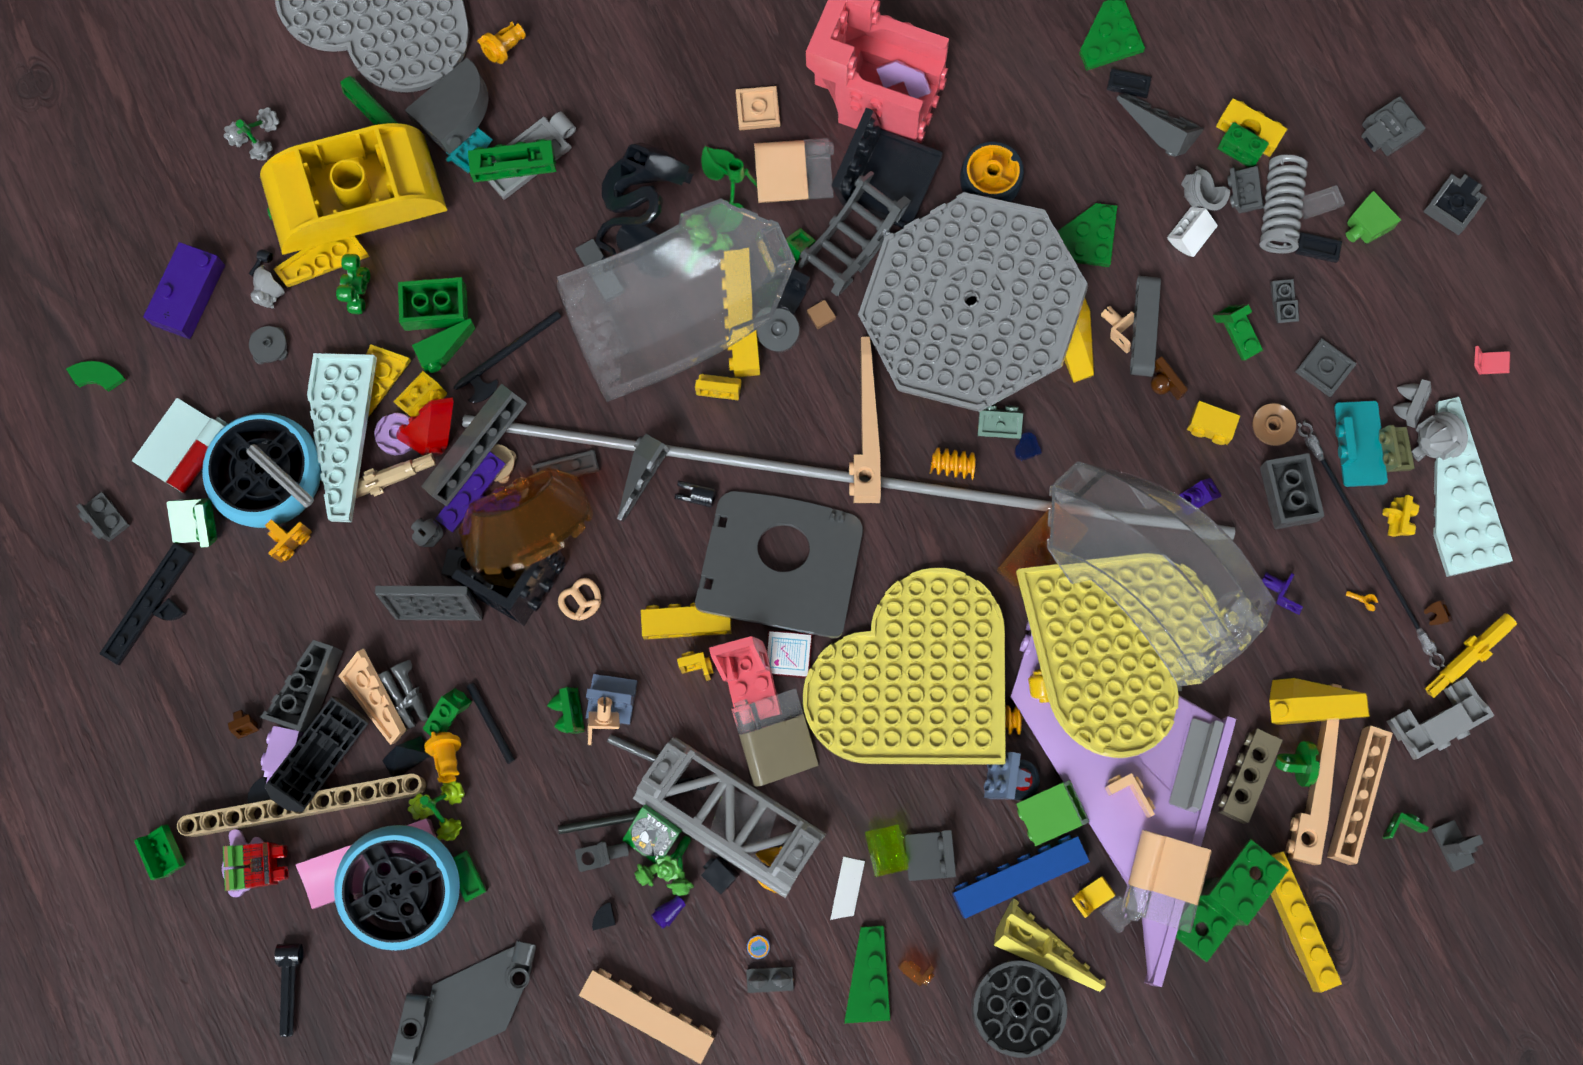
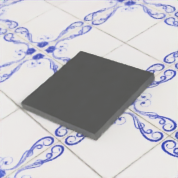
M375 586V594L396 620L481 621L483 619V612L467 586Z

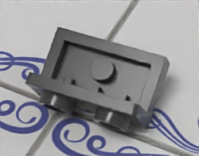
M1258 166L1236 171L1234 167L1230 168V175L1227 176L1229 187L1233 190V195H1230L1232 208L1235 207L1239 214L1264 208Z

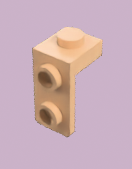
M1131 773L1122 778L1119 774L1108 780L1110 785L1105 787V790L1109 796L1130 786L1146 817L1149 818L1155 815L1153 812L1155 806L1149 797L1146 798L1142 792L1143 785L1137 776L1134 777Z

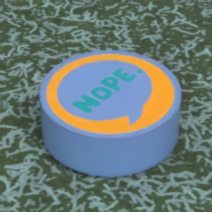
M757 935L748 941L747 951L751 957L761 959L769 953L770 944L765 937Z

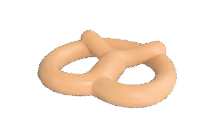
M580 578L573 584L572 588H567L560 593L558 604L561 611L567 617L573 620H584L591 617L599 609L601 593L593 580ZM583 584L588 585L594 593L595 600L587 601L579 591V587ZM568 595H572L579 604L576 613L569 610L565 604V598ZM592 606L588 611L584 612L586 607Z

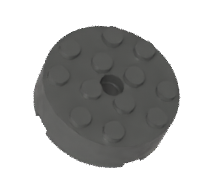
M1011 960L993 966L979 979L971 999V1014L978 1033L988 1045L1005 1055L1026 1058L1042 1053L1061 1036L1067 1019V1002L1063 989L1049 971L1035 963ZM1017 1002H1022L1025 1005V1011L1022 1015L1014 1013L1013 1006Z

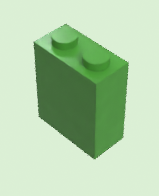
M1070 780L1016 804L1018 815L1025 822L1028 837L1034 842L1035 846L1090 822Z

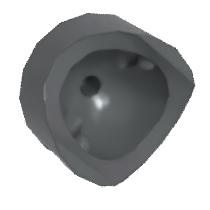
M419 518L411 526V529L414 531L412 540L420 547H434L443 537L441 526L433 518L426 521Z

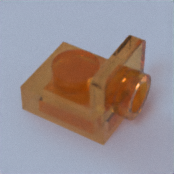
M911 960L908 963L902 961L897 967L917 986L922 984L926 986L934 977L932 971L935 968L931 965L928 966L922 975L918 973L921 969Z

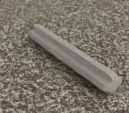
M253 444L247 449L248 455L304 507L307 508L314 502L312 496L257 445Z

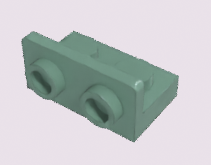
M994 404L979 412L977 435L1021 439L1022 410H1019L1018 406L1012 405L1005 406V409L997 408V405Z

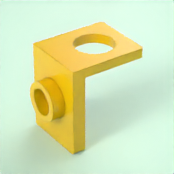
M1101 876L1080 890L1072 898V901L1086 918L1093 910L1113 898L1116 894L1105 878Z

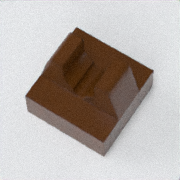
M1444 600L1432 603V605L1424 610L1425 614L1433 612L1437 615L1433 621L1429 622L1430 625H1440L1453 621Z
M242 709L234 712V721L228 723L229 731L238 739L259 731L258 723L249 714L244 715Z

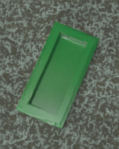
M468 851L453 857L458 869L460 892L465 902L487 892Z

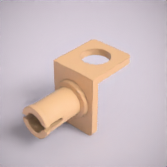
M1108 306V311L1105 309L1101 317L1113 326L1110 338L1123 351L1129 353L1131 343L1121 333L1134 322V313L1130 312L1122 318L1111 306Z
M604 697L598 699L597 712L589 711L588 745H591L592 729H619L620 727L619 713L611 712L612 700L606 697L605 705L603 704Z

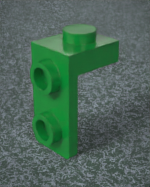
M454 688L441 696L425 723L423 730L430 736L432 732H447L456 716L469 708L472 701L463 692Z

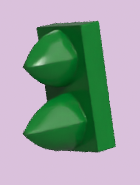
M566 687L559 689L560 693L555 695L547 704L549 708L555 711H563V715L557 720L554 727L564 733L578 734L585 732L578 688Z

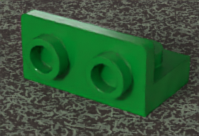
M1232 123L1217 149L1251 168L1256 166L1269 143L1240 125Z

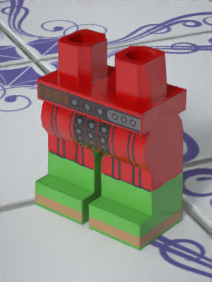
M266 842L223 846L224 867L250 866L248 868L224 870L225 891H239L277 885L279 881L288 879V867H277V859L286 858L288 855L287 845Z

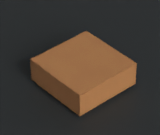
M825 300L807 310V314L817 330L836 319V316Z

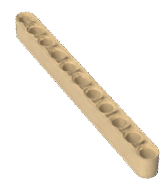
M406 774L320 790L303 812L284 809V812L278 815L276 812L278 804L272 800L190 814L179 819L177 830L184 836L197 837L413 797L425 791L426 781L423 777L416 774ZM413 779H417L419 782L418 788L411 791L409 784ZM391 783H395L396 791L389 795L387 788ZM369 787H372L374 794L371 798L367 799L365 792ZM350 791L352 795L351 800L345 803L343 795ZM327 795L329 803L327 806L322 807L321 799ZM260 808L262 811V815L259 819L256 820L254 817V812L256 809ZM238 812L239 820L237 823L234 824L232 822V816L234 813ZM215 816L217 823L211 828L210 820ZM190 821H193L194 829L189 832L187 825Z

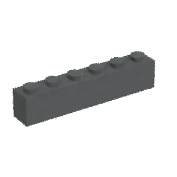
M501 384L421 487L436 500L448 506L527 403Z

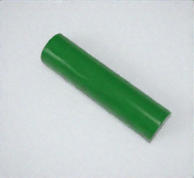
M349 76L340 81L343 94L374 125L398 123L354 77Z

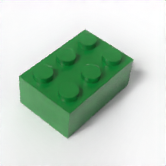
M462 277L398 282L399 323L405 331L449 328L468 319L467 286Z

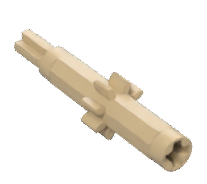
M430 453L414 460L401 462L378 472L374 468L364 471L365 476L358 480L356 498L368 493L373 494L374 497L384 493V487L435 466L436 460L433 454Z

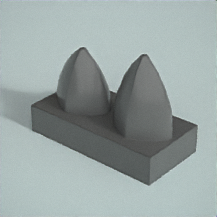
M792 967L746 969L747 993L794 991Z

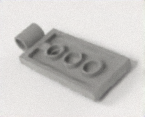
M558 112L551 118L550 123L546 117L541 118L506 146L515 145L518 142H536L539 139L551 140L556 161L572 149L571 145L564 139L570 137L575 132L576 127L563 112ZM536 175L490 180L488 182L505 200Z

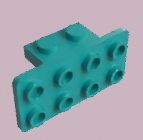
M1376 401L1337 403L1334 406L1335 433L1338 438V456L1341 462L1344 486L1385 485L1388 482L1386 466L1383 462L1382 444L1379 441L1381 422L1378 403Z

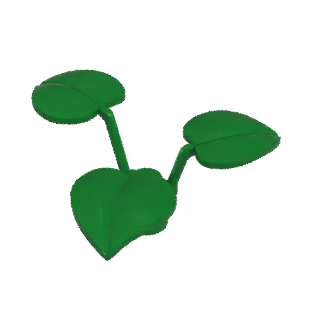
M705 146L701 158L704 174L712 180H720L726 174L731 180L730 202L723 199L714 202L709 208V219L715 229L729 230L737 226L744 217L743 206L734 203L735 183L741 182L745 175L756 187L757 181L751 176L748 169H744L742 160L735 158L732 153Z

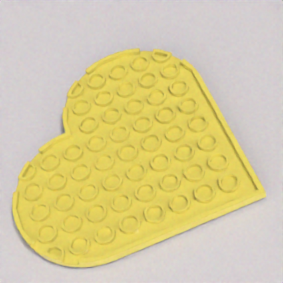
M1149 554L1018 569L1016 574L1049 703L1064 731L1087 750L1112 758L1137 756L1155 747L1167 736L1175 722L1173 720L1179 702L1176 682L1188 679L1198 673L1209 663L1217 649V639L1220 637V618L1216 603L1206 585H1202L1193 576L1195 573L1181 563L1176 564L1167 560V557Z
M949 568L919 570L894 583L885 592L884 597L875 609L871 631L853 633L843 637V639L833 645L830 644L818 655V659L812 668L809 669L803 689V706L807 722L816 738L835 755L857 763L1005 764L1004 620L999 605L986 586L980 581L967 576L964 572Z

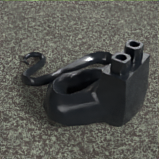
M645 143L630 144L624 157L607 171L602 182V198L609 211L625 213L641 206L648 200L649 208L642 216L616 217L602 224L595 241L599 248L611 254V261L607 266H604L605 256L602 257L601 267L604 270L612 269L617 260L615 249L603 241L607 231L615 226H645L654 222L662 211L663 199L653 186H643L629 194L623 195L626 188L631 185L669 181L682 186L683 182L690 184L694 172L689 170L690 166L679 161L663 148Z

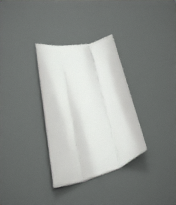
M843 857L830 920L854 916L865 861Z

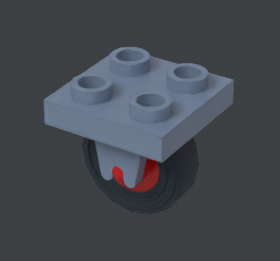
M1006 752L1005 764H987L988 773L987 780L984 783V798L1026 800L1032 797L1038 790L1040 783L1037 768L1031 762L1020 760L1021 754Z

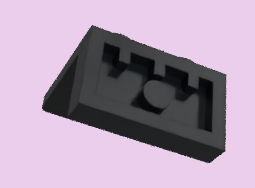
M772 259L768 265L769 274L756 295L754 304L768 311L776 308L785 309L794 315L810 287V277Z

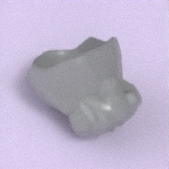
M261 265L254 271V290L251 293V300L260 306L274 308L273 303L277 301V297L285 294L284 289L273 279L272 274L265 270L264 265Z

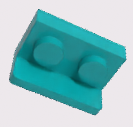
M477 128L469 138L448 154L445 160L447 162H454L469 173L468 151L474 150L477 147L487 148L493 139Z

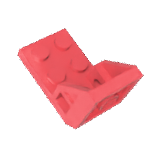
M750 636L709 648L711 658L722 680L728 682L738 726L782 715L767 650L762 640Z

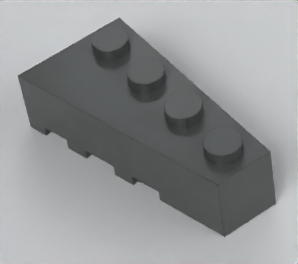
M313 640L298 661L292 675H289L285 680L286 684L279 694L274 696L271 701L273 703L267 711L263 712L260 718L305 733L319 714L343 651L331 645Z

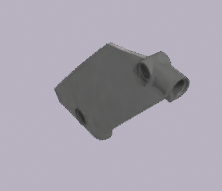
M516 941L515 946L434 984L430 997L407 992L390 1065H434L505 1031L523 989L529 983L537 945ZM521 971L525 974L523 983L515 984L512 981V976L515 972ZM409 1022L415 1023L417 1032L408 1035L404 1031V1026Z

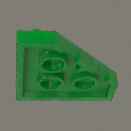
M1107 0L1103 2L1079 52L1086 71L1144 52V44L1125 0Z
M1096 203L1057 231L1075 263L1110 267L1117 206Z

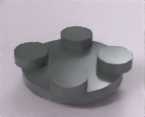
M265 326L251 334L249 350L257 364L285 360L288 356L286 350L287 340L282 328Z

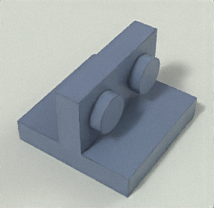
M593 674L591 689L587 688L586 698L589 700L586 719H588L589 711L597 712L598 699L604 697L603 704L605 705L606 697L612 700L611 712L619 713L620 724L630 725L638 681Z

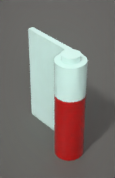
M176 398L132 462L185 494L203 468V461L209 444L215 435L228 423L218 417L215 420L209 418Z

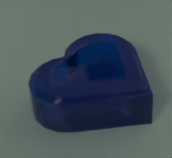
M1030 432L1022 434L1019 444L1014 451L1016 458L1019 460H1027L1042 453L1035 435Z

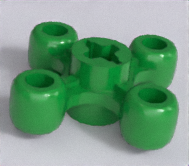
M344 254L341 265L347 271V274H342L340 285L336 290V296L339 301L347 302L349 313L363 314L365 311V301L360 298L359 294H365L367 283L370 280V270L366 267H360L358 255Z

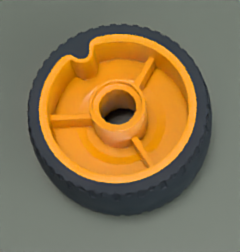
M991 141L977 145L967 154L961 167L960 183L963 192L1007 202L1013 201L1020 191L1024 177L1021 158L1014 149L1001 142Z

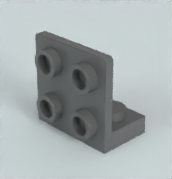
M951 830L905 835L909 881L956 877Z

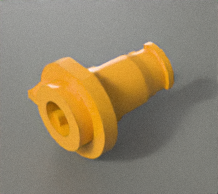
M511 22L508 27L503 28L495 35L485 33L477 42L481 45L482 51L490 61L503 64L508 59L507 52L519 40L524 39L526 35L518 23L514 26V23Z
M432 732L430 739L426 741L424 747L425 752L434 758L435 767L439 778H437L438 782L450 783L456 781L455 775H459L456 752L461 748V740L457 735L450 732Z

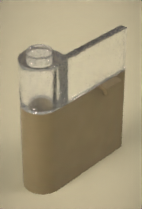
M796 688L756 702H748L747 699L734 703L735 707L731 708L754 787L762 786L819 766Z

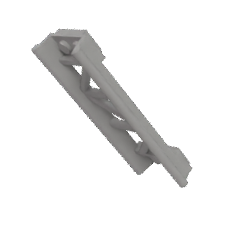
M677 737L675 739L672 738L665 745L642 778L633 797L634 800L643 806L646 804L683 832L784 898L787 897L793 883L819 843L826 836V833ZM693 759L716 773L675 785ZM718 783L694 818H691L665 801V798L668 796ZM734 786L759 801L758 806L736 839ZM724 790L726 795V840L702 825V822ZM767 807L797 826L793 832L742 846ZM785 843L770 868L748 855Z

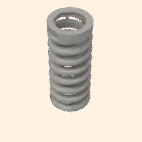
M1279 155L1269 161L1267 193L1265 195L1266 203L1264 205L1265 213L1262 218L1263 225L1261 227L1263 234L1260 237V247L1265 251L1283 254L1294 252L1299 248L1298 239L1300 238V233L1297 230L1301 228V223L1298 220L1302 217L1300 209L1303 207V201L1301 199L1305 195L1302 189L1306 186L1303 178L1307 175L1306 168L1308 167V162L1302 157ZM1284 162H1296L1300 166L1284 165ZM1270 241L1284 242V245H1275Z

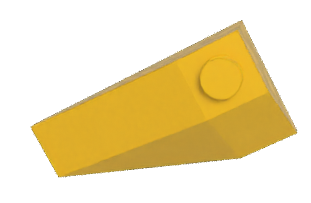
M1085 298L1064 359L1073 383L1094 375L1091 317Z
M1297 678L1272 680L1269 702L1271 721L1276 725L1370 717L1366 693Z

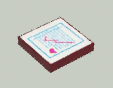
M768 630L767 654L773 676L806 679L810 668L812 634Z

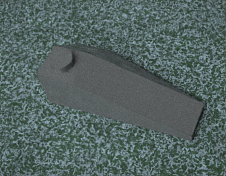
M1128 93L1117 96L1119 103L1161 148L1165 149V153L1170 156L1176 157L1185 154L1204 130L1203 127L1180 116L1178 119L1169 116V111L1165 109H1152V105L1149 102Z
M645 434L644 437L640 436L634 445L636 449L633 453L617 517L622 522L625 521L670 450L665 444L648 434Z

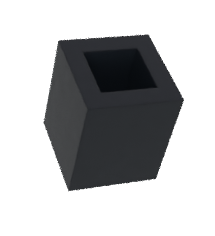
M721 856L716 859L711 858L703 866L705 871L701 875L720 895L740 876Z

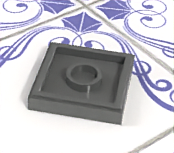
M1321 338L1295 372L1328 397H1331L1357 363Z

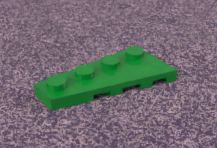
M884 926L860 927L844 1024L890 1021Z

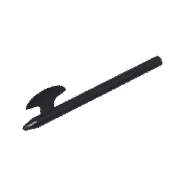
M558 311L552 313L462 377L453 389L457 390L471 383L475 388V393L468 399L469 402L478 403L489 398L497 389L498 381L496 379L487 384L479 376L562 318Z

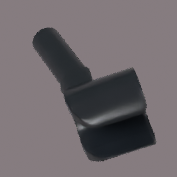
M259 250L256 256L257 261L248 274L253 276L254 271L263 262L269 264L273 258L272 253L266 250Z

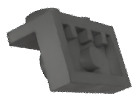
M103 492L99 493L85 505L81 503L76 505L80 510L78 515L85 523L89 522L92 525L91 531L98 539L103 538L110 542L130 526Z

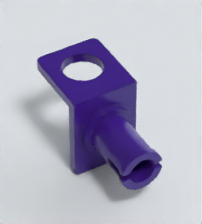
M1209 478L1187 489L1179 495V498L1188 513H1192L1208 502L1220 498L1222 495L1213 480Z
M1266 572L1260 585L1278 593L1279 597L1276 604L1300 615L1303 606L1284 597L1295 574L1291 573L1288 580L1282 581Z

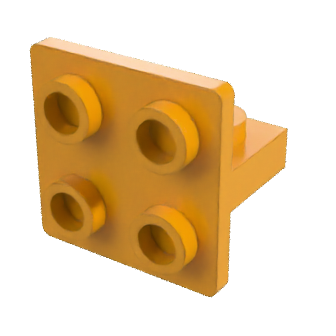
M271 519L265 525L270 530L267 534L278 543L268 554L281 563L289 560L294 555V550L299 545H304L310 539L312 531L299 522L290 532H287Z

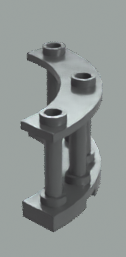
M872 171L865 176L861 175L855 182L856 188L839 215L833 216L829 222L830 226L810 248L806 247L800 255L801 261L798 267L802 269L810 262L833 279L835 285L831 292L837 297L853 282L852 277L857 271L861 273L881 248L884 238L891 234L890 228L895 221L899 222L911 202L905 196L899 201H893L869 183L874 175ZM864 191L888 207L889 214L885 220H880L858 203ZM852 210L877 227V233L872 240H866L844 223ZM838 229L862 246L863 251L857 259H852L829 241ZM824 247L847 265V269L843 273L836 272L816 257L817 253Z

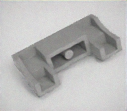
M1467 677L1443 690L1452 706L1419 724L1410 709L1386 721L1397 740H1402L1413 760L1424 756L1436 748L1441 751L1451 745L1450 740L1456 737L1460 740L1470 735V729L1495 716L1490 707L1474 690Z

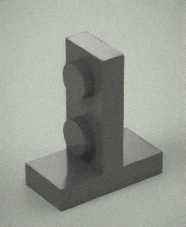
M1455 820L1431 829L1452 872L1475 863L1471 853L1478 851L1477 846L1484 844L1480 835L1463 837Z

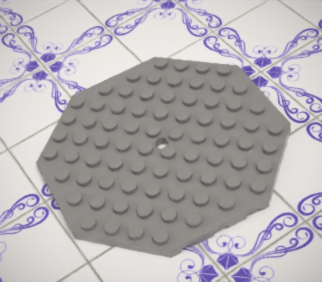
M963 192L956 196L955 200L938 206L925 217L915 219L905 225L902 230L895 234L891 233L884 238L858 315L898 391L981 412L1063 366L1088 289V283L1044 209ZM971 296L977 297L978 301L970 306L966 304L967 298Z

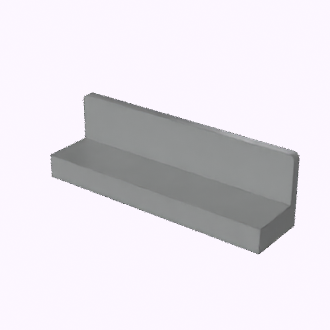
M1195 718L1191 720L1169 799L1170 805L1193 813L1201 810L1223 730V722L1215 720L1209 724Z

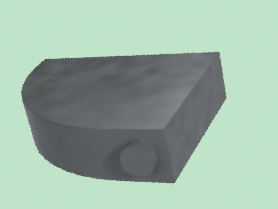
M466 58L406 108L405 111L419 129L450 154L469 138L481 123L488 106V89L475 65Z

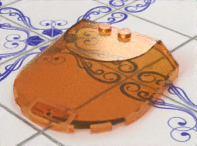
M548 467L526 478L520 477L514 480L513 484L507 487H498L492 494L469 504L459 529L466 559L473 571L477 573L484 569L486 574H498L502 571L501 567L510 566L513 571L528 566L565 546L563 540L570 535L573 538L580 535L586 528L585 520L591 521L593 509L578 476Z

